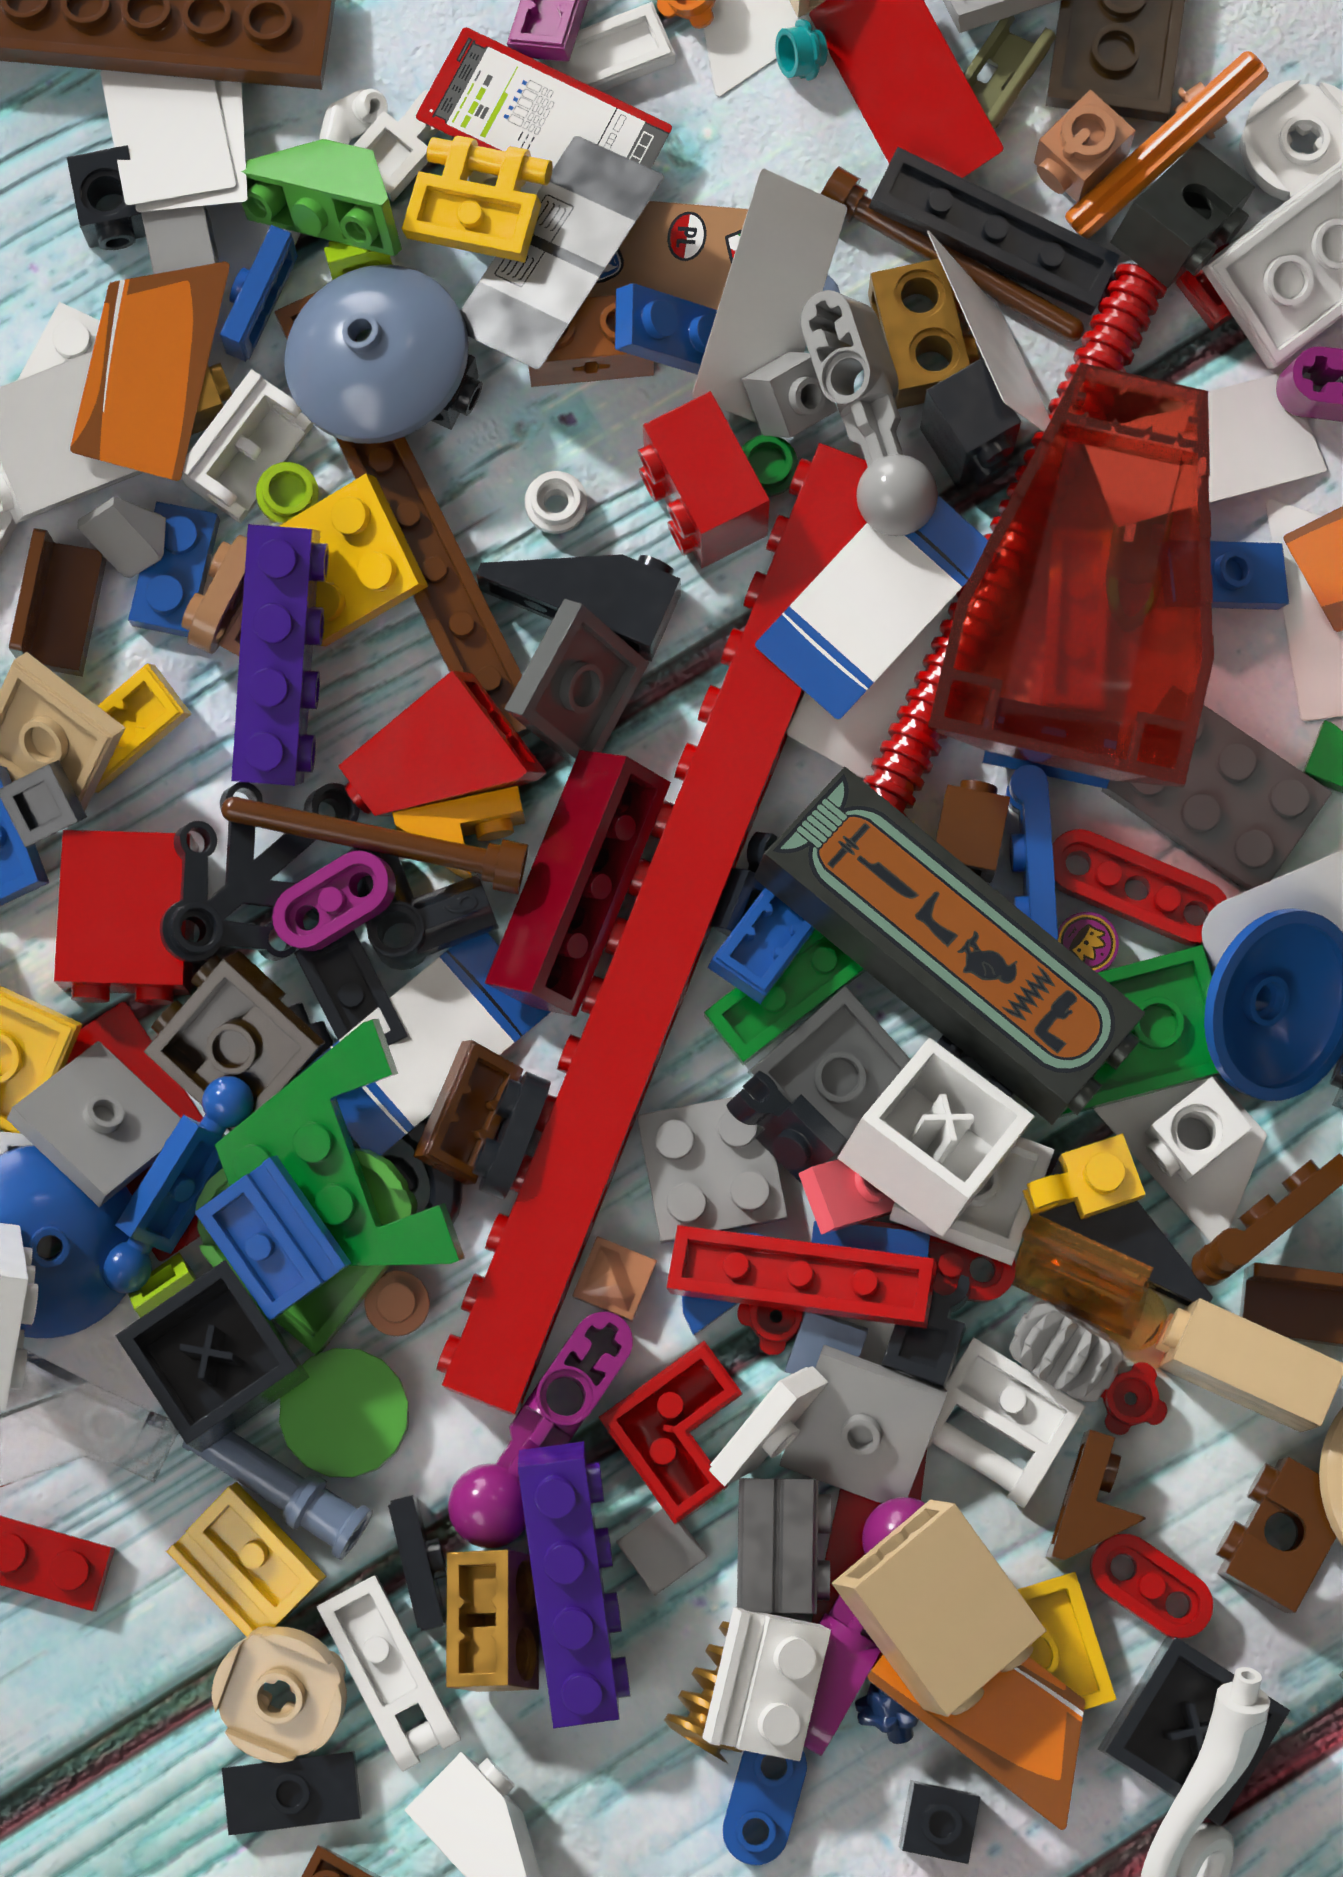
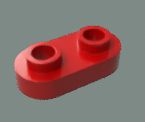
M1117 1534L1100 1542L1094 1549L1090 1559V1574L1098 1590L1159 1633L1169 1637L1188 1638L1201 1632L1209 1623L1213 1613V1598L1208 1586L1199 1577L1142 1538L1132 1534ZM1119 1554L1128 1556L1134 1564L1133 1574L1126 1580L1117 1579L1111 1572V1562ZM1173 1592L1182 1593L1188 1600V1611L1180 1618L1171 1616L1166 1610V1600Z

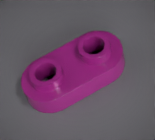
M365 851L346 853L288 888L280 895L273 909L274 929L280 939L290 946L304 951L320 950L379 915L390 905L396 890L394 873L383 859ZM365 876H371L374 884L371 893L365 897H359L357 893L358 882ZM316 908L319 912V922L315 928L306 930L303 924L304 916L309 910Z

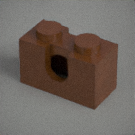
M1285 1457L1279 1459L1275 1467L1265 1463L1260 1469L1247 1494L1249 1499L1256 1502L1252 1513L1245 1525L1235 1520L1231 1523L1215 1555L1224 1559L1217 1574L1285 1613H1296L1333 1545L1336 1535L1330 1526L1323 1506L1319 1474L1294 1459ZM1275 1513H1282L1289 1517L1296 1528L1295 1541L1285 1551L1271 1546L1265 1537V1524Z

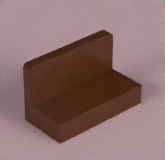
M33 529L9 641V650L15 658L28 652L52 672L83 677L107 559L98 550L55 543L47 530Z
M1253 1263L1244 1269L1239 1316L1294 1341L1343 1347V1273Z

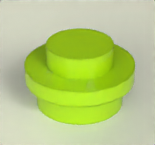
M293 462L274 464L266 469L258 480L256 487L258 506L262 513L275 523L283 524L318 503L319 489L312 473L300 464Z

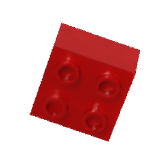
M711 391L643 424L644 447L638 450L643 467L639 468V473L653 501L657 502L664 498L672 519L667 522L668 528L683 556L693 552L702 569L768 536L770 500Z

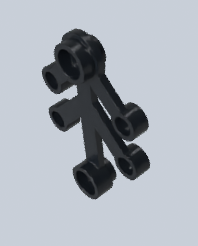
M238 782L222 793L220 809L222 803L227 798L233 797L235 792L243 793L249 800L263 802V797L255 785L249 782ZM329 783L313 791L307 797L303 809L307 812L319 814V805L321 802H325L333 807L336 818L357 822L360 809L347 794L346 786L339 783ZM193 821L180 828L174 837V849L178 856L183 859L180 901L171 905L165 911L160 922V937L166 950L173 957L189 963L201 962L210 958L219 947L258 950L264 958L272 961H278L292 955L297 949L293 946L286 944L283 951H278L270 945L269 934L274 929L273 921L260 926L225 919L242 904L274 907L280 895L297 883L273 881L271 879L316 840L284 833L254 859L255 827L229 821L225 885L208 899V856L216 849V833L209 824L203 821ZM189 831H195L203 837L204 849L202 852H194L189 848L186 840ZM316 908L306 913L309 918L319 921V912ZM184 920H190L198 926L200 934L197 942H190L182 935L181 926Z

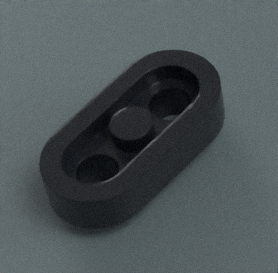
M527 1071L520 1082L510 1078L507 1081L495 1110L496 1115L504 1118L496 1141L488 1137L485 1138L472 1169L473 1174L482 1177L479 1185L480 1191L502 1200L507 1196L544 1106L551 1081Z

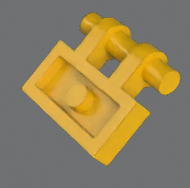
M457 135L453 141L432 137L427 147V161L445 165L442 176L418 171L402 226V231L406 238L525 263L542 204L537 195L520 192L521 187L526 182L547 186L552 176V161L531 157L528 149L510 146L506 151L480 147L477 140ZM473 171L498 176L495 186L467 180Z

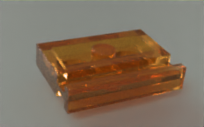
M1034 1213L1022 1233L1024 1241L1019 1248L1015 1267L1016 1274L1012 1285L1054 1305L1058 1304L1067 1311L1130 1340L1141 1319L1149 1288L1147 1283L1152 1275L1153 1267Z

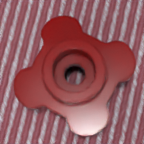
M740 1304L737 1311L739 1322L753 1329L760 1338V1349L768 1355H779L785 1350L786 1342L798 1333L803 1312L748 1304ZM778 1310L782 1313V1320L775 1323L770 1320V1313L772 1311Z
M1138 1362L1132 1366L1130 1371L1117 1374L1109 1389H1105L1100 1397L1103 1398L1107 1411L1104 1424L1111 1433L1124 1435L1131 1426L1144 1422L1150 1425H1158L1165 1419L1167 1405L1159 1399V1392L1154 1383L1157 1373L1150 1364ZM1128 1392L1134 1393L1137 1397L1136 1403L1133 1405L1125 1402L1124 1397Z

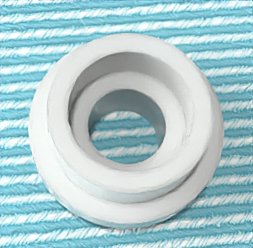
M562 471L546 472L534 479L526 491V513L530 521L544 532L552 534L568 532L578 526L586 514V491L581 482L569 473ZM559 495L564 497L568 501L566 509L560 513L548 511L544 505L551 496Z

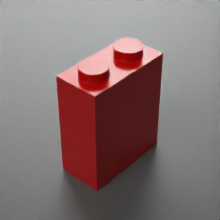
M63 830L54 982L64 992H71V1000L84 1003H106L110 1001V993L135 994V1002L169 1005L174 1002V995H191L193 963L184 962L173 957L164 947L160 937L162 916L171 905L180 901L183 859L178 856L174 849L176 833ZM188 833L186 840L189 848L194 852H199L198 844L191 833ZM184 920L181 926L182 935L188 941L194 942L195 923L190 920Z

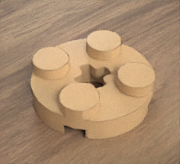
M258 1627L246 1638L234 1645L219 1665L212 1686V1702L215 1713L219 1709L221 1719L228 1727L225 1731L226 1735L244 1753L256 1759L272 1763L293 1761L297 1756L308 1754L312 1750L315 1752L325 1745L340 1724L347 1702V1688L344 1680L346 1673L345 1665L338 1654L330 1651L319 1639L304 1631L289 1627ZM278 1680L286 1682L290 1685V1691L295 1694L296 1702L287 1701L282 1709L270 1705L272 1694L263 1690L265 1682L268 1684H275Z

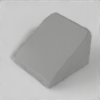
M114 496L78 520V529L124 577H134L160 561L163 557L166 518L158 513Z
M663 1508L616 1541L654 1596L707 1558V1555L684 1523L680 1522L675 1525Z

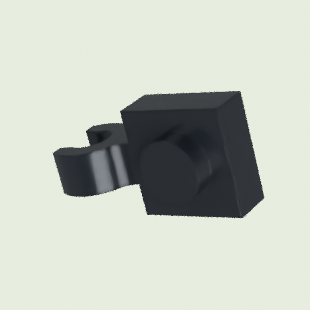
M758 1071L742 1086L744 1089L726 1104L729 1112L738 1121L747 1125L763 1127L762 1131L755 1138L800 1183L802 1182L798 1173L812 1166L827 1162L847 1141L802 1094L790 1103L778 1090L775 1082L762 1071Z

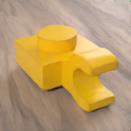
M1123 1133L1062 1153L1058 1160L1063 1174L1050 1175L1027 1183V1189L1022 1191L1031 1216L1075 1202L1080 1219L1141 1200L1146 1195Z

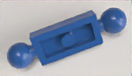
M224 1076L212 1081L205 1089L202 1097V1107L205 1115L201 1122L183 1115L172 1134L166 1140L161 1152L115 1224L116 1227L129 1236V1239L126 1242L117 1244L109 1252L105 1260L103 1278L110 1289L119 1293H132L141 1289L151 1276L152 1262L149 1254L153 1247L169 1254L174 1250L195 1216L196 1202L206 1182L223 1168L215 1144L226 1136L224 1132L227 1128L238 1126L253 1111L254 1096L250 1087L243 1080L233 1076Z

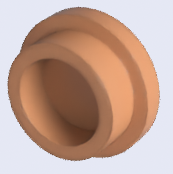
M391 1271L384 1273L367 1294L364 1307L367 1318L377 1330L390 1336H404L416 1331L424 1323L429 1312L430 1300L425 1286L417 1277L404 1271Z

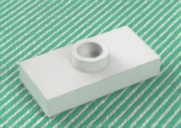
M813 1366L805 1367L779 1380L713 1460L709 1471L725 1487L756 1470L768 1455L771 1458L779 1455L798 1436L800 1430L794 1423L828 1384V1381Z

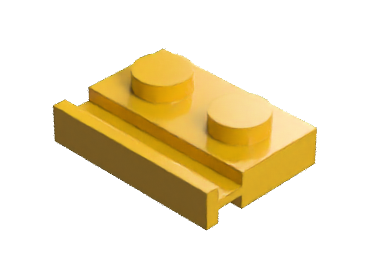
M238 1482L228 1486L185 1531L186 1533L166 1551L246 1637L258 1627H277L327 1577Z

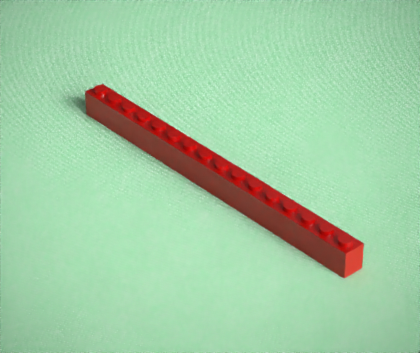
M819 443L812 461L801 458L789 488V494L797 496L796 502L789 518L779 514L774 523L766 550L775 554L767 574L756 571L751 580L743 606L752 609L744 631L733 628L729 635L720 661L721 664L729 666L721 688L710 685L701 705L697 720L706 723L699 744L696 746L687 743L682 752L674 778L683 781L675 804L664 800L654 823L651 836L659 838L660 841L652 861L641 858L631 880L628 894L637 898L628 920L617 917L607 940L604 952L613 955L606 976L603 979L594 975L581 1006L582 1012L590 1014L582 1036L580 1038L570 1034L562 1051L557 1070L566 1073L558 1096L547 1095L534 1129L542 1133L533 1157L527 1154L524 1155L518 1173L510 1190L518 1192L509 1217L499 1213L491 1228L485 1249L494 1252L487 1273L485 1277L475 1273L465 1293L461 1310L470 1313L463 1333L461 1337L453 1334L449 1335L439 1358L436 1370L446 1374L442 1386L449 1391L516 1416L523 1406L712 927L710 925L732 868H736L788 738L787 729L805 693L802 688L756 648L755 643L867 523L858 509L856 497L859 480L868 467L866 460Z

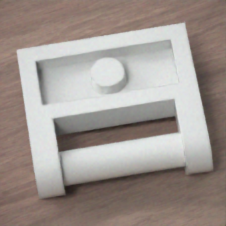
M973 1338L948 1378L945 1387L947 1390L946 1399L927 1448L929 1449L932 1444L1008 1490L1007 1498L1024 1508L1086 1406L1062 1391L1057 1390L1049 1383L1039 1379L1036 1375L981 1341ZM955 1405L1031 1451L1033 1454L1024 1469L946 1422Z

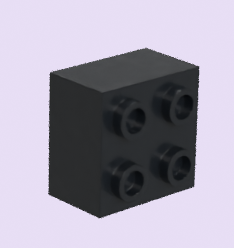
M226 1260L115 1335L186 1445L199 1452H203L310 1378L273 1321L268 1320L233 1267Z
M1166 1636L1098 1747V1750L1173 1799H1176L1202 1748L1213 1712L1217 1689L1222 1684L1233 1682L1234 1674L1177 1637ZM1270 1697L1267 1723L1259 1746L1248 1767L1237 1782L1205 1818L1209 1822H1213L1218 1826L1222 1825L1291 1711Z

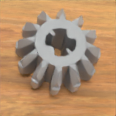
M1036 1301L1027 1314L1024 1313L1015 1328V1336L1009 1347L1013 1359L1021 1363L1023 1368L1038 1376L1039 1379L1049 1383L1057 1390H1061L1074 1399H1080L1084 1402H1097L1104 1390L1109 1389L1118 1374V1367L1124 1354L1119 1343L1111 1339L1108 1334L1100 1331L1092 1323L1085 1321L1075 1313H1071L1060 1305H1054L1049 1301Z

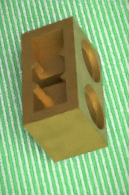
M939 258L870 273L868 289L870 305L879 319L898 376V392L894 399L897 409L923 404L927 389L979 360L974 337L972 334L962 335L958 314L963 313ZM921 294L928 297L933 302L934 307L927 312L916 313L906 308L902 301L910 295ZM925 352H937L947 359L949 365L940 371H928L921 367L916 359Z
M512 1550L447 1553V1688L476 1692L539 1690V1621L529 1554Z

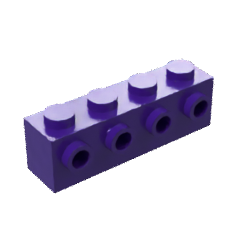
M248 524L231 781L296 786L304 783L305 772L313 773L316 755V736L307 734L309 709H317L320 672L311 671L313 645L321 646L324 633V608L316 607L317 581H326L329 559L328 544L320 543L319 530Z
M584 1441L519 1450L518 1474L553 1729L620 1720L619 1698L630 1697L631 1695L626 1657L613 1658L610 1633L622 1632L617 1592L604 1593L601 1569L613 1567L608 1527L596 1528L593 1503L604 1502L600 1463L587 1464Z

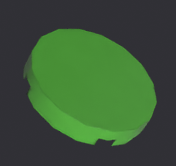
M333 1348L311 1356L302 1364L310 1378L280 1398L279 1424L287 1447L304 1466L327 1477L355 1478L380 1469L398 1452L408 1431L409 1402L401 1379L385 1361L361 1349Z

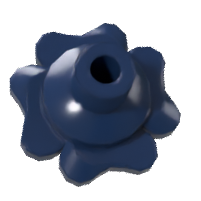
M873 1683L870 1684L867 1695L855 1701L856 1711L859 1712L857 1719L860 1725L875 1726L881 1732L887 1733L889 1741L894 1744H903L913 1738V1727L917 1725L919 1719Z

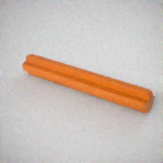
M1243 52L1067 211L1065 218L1076 233L1086 239L1091 238L1264 82L1269 72L1260 59L1252 52Z

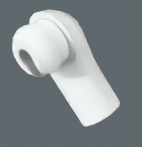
M361 89L332 103L324 114L319 140L327 139L349 145L350 140L365 133L383 111H388L386 98L378 90Z

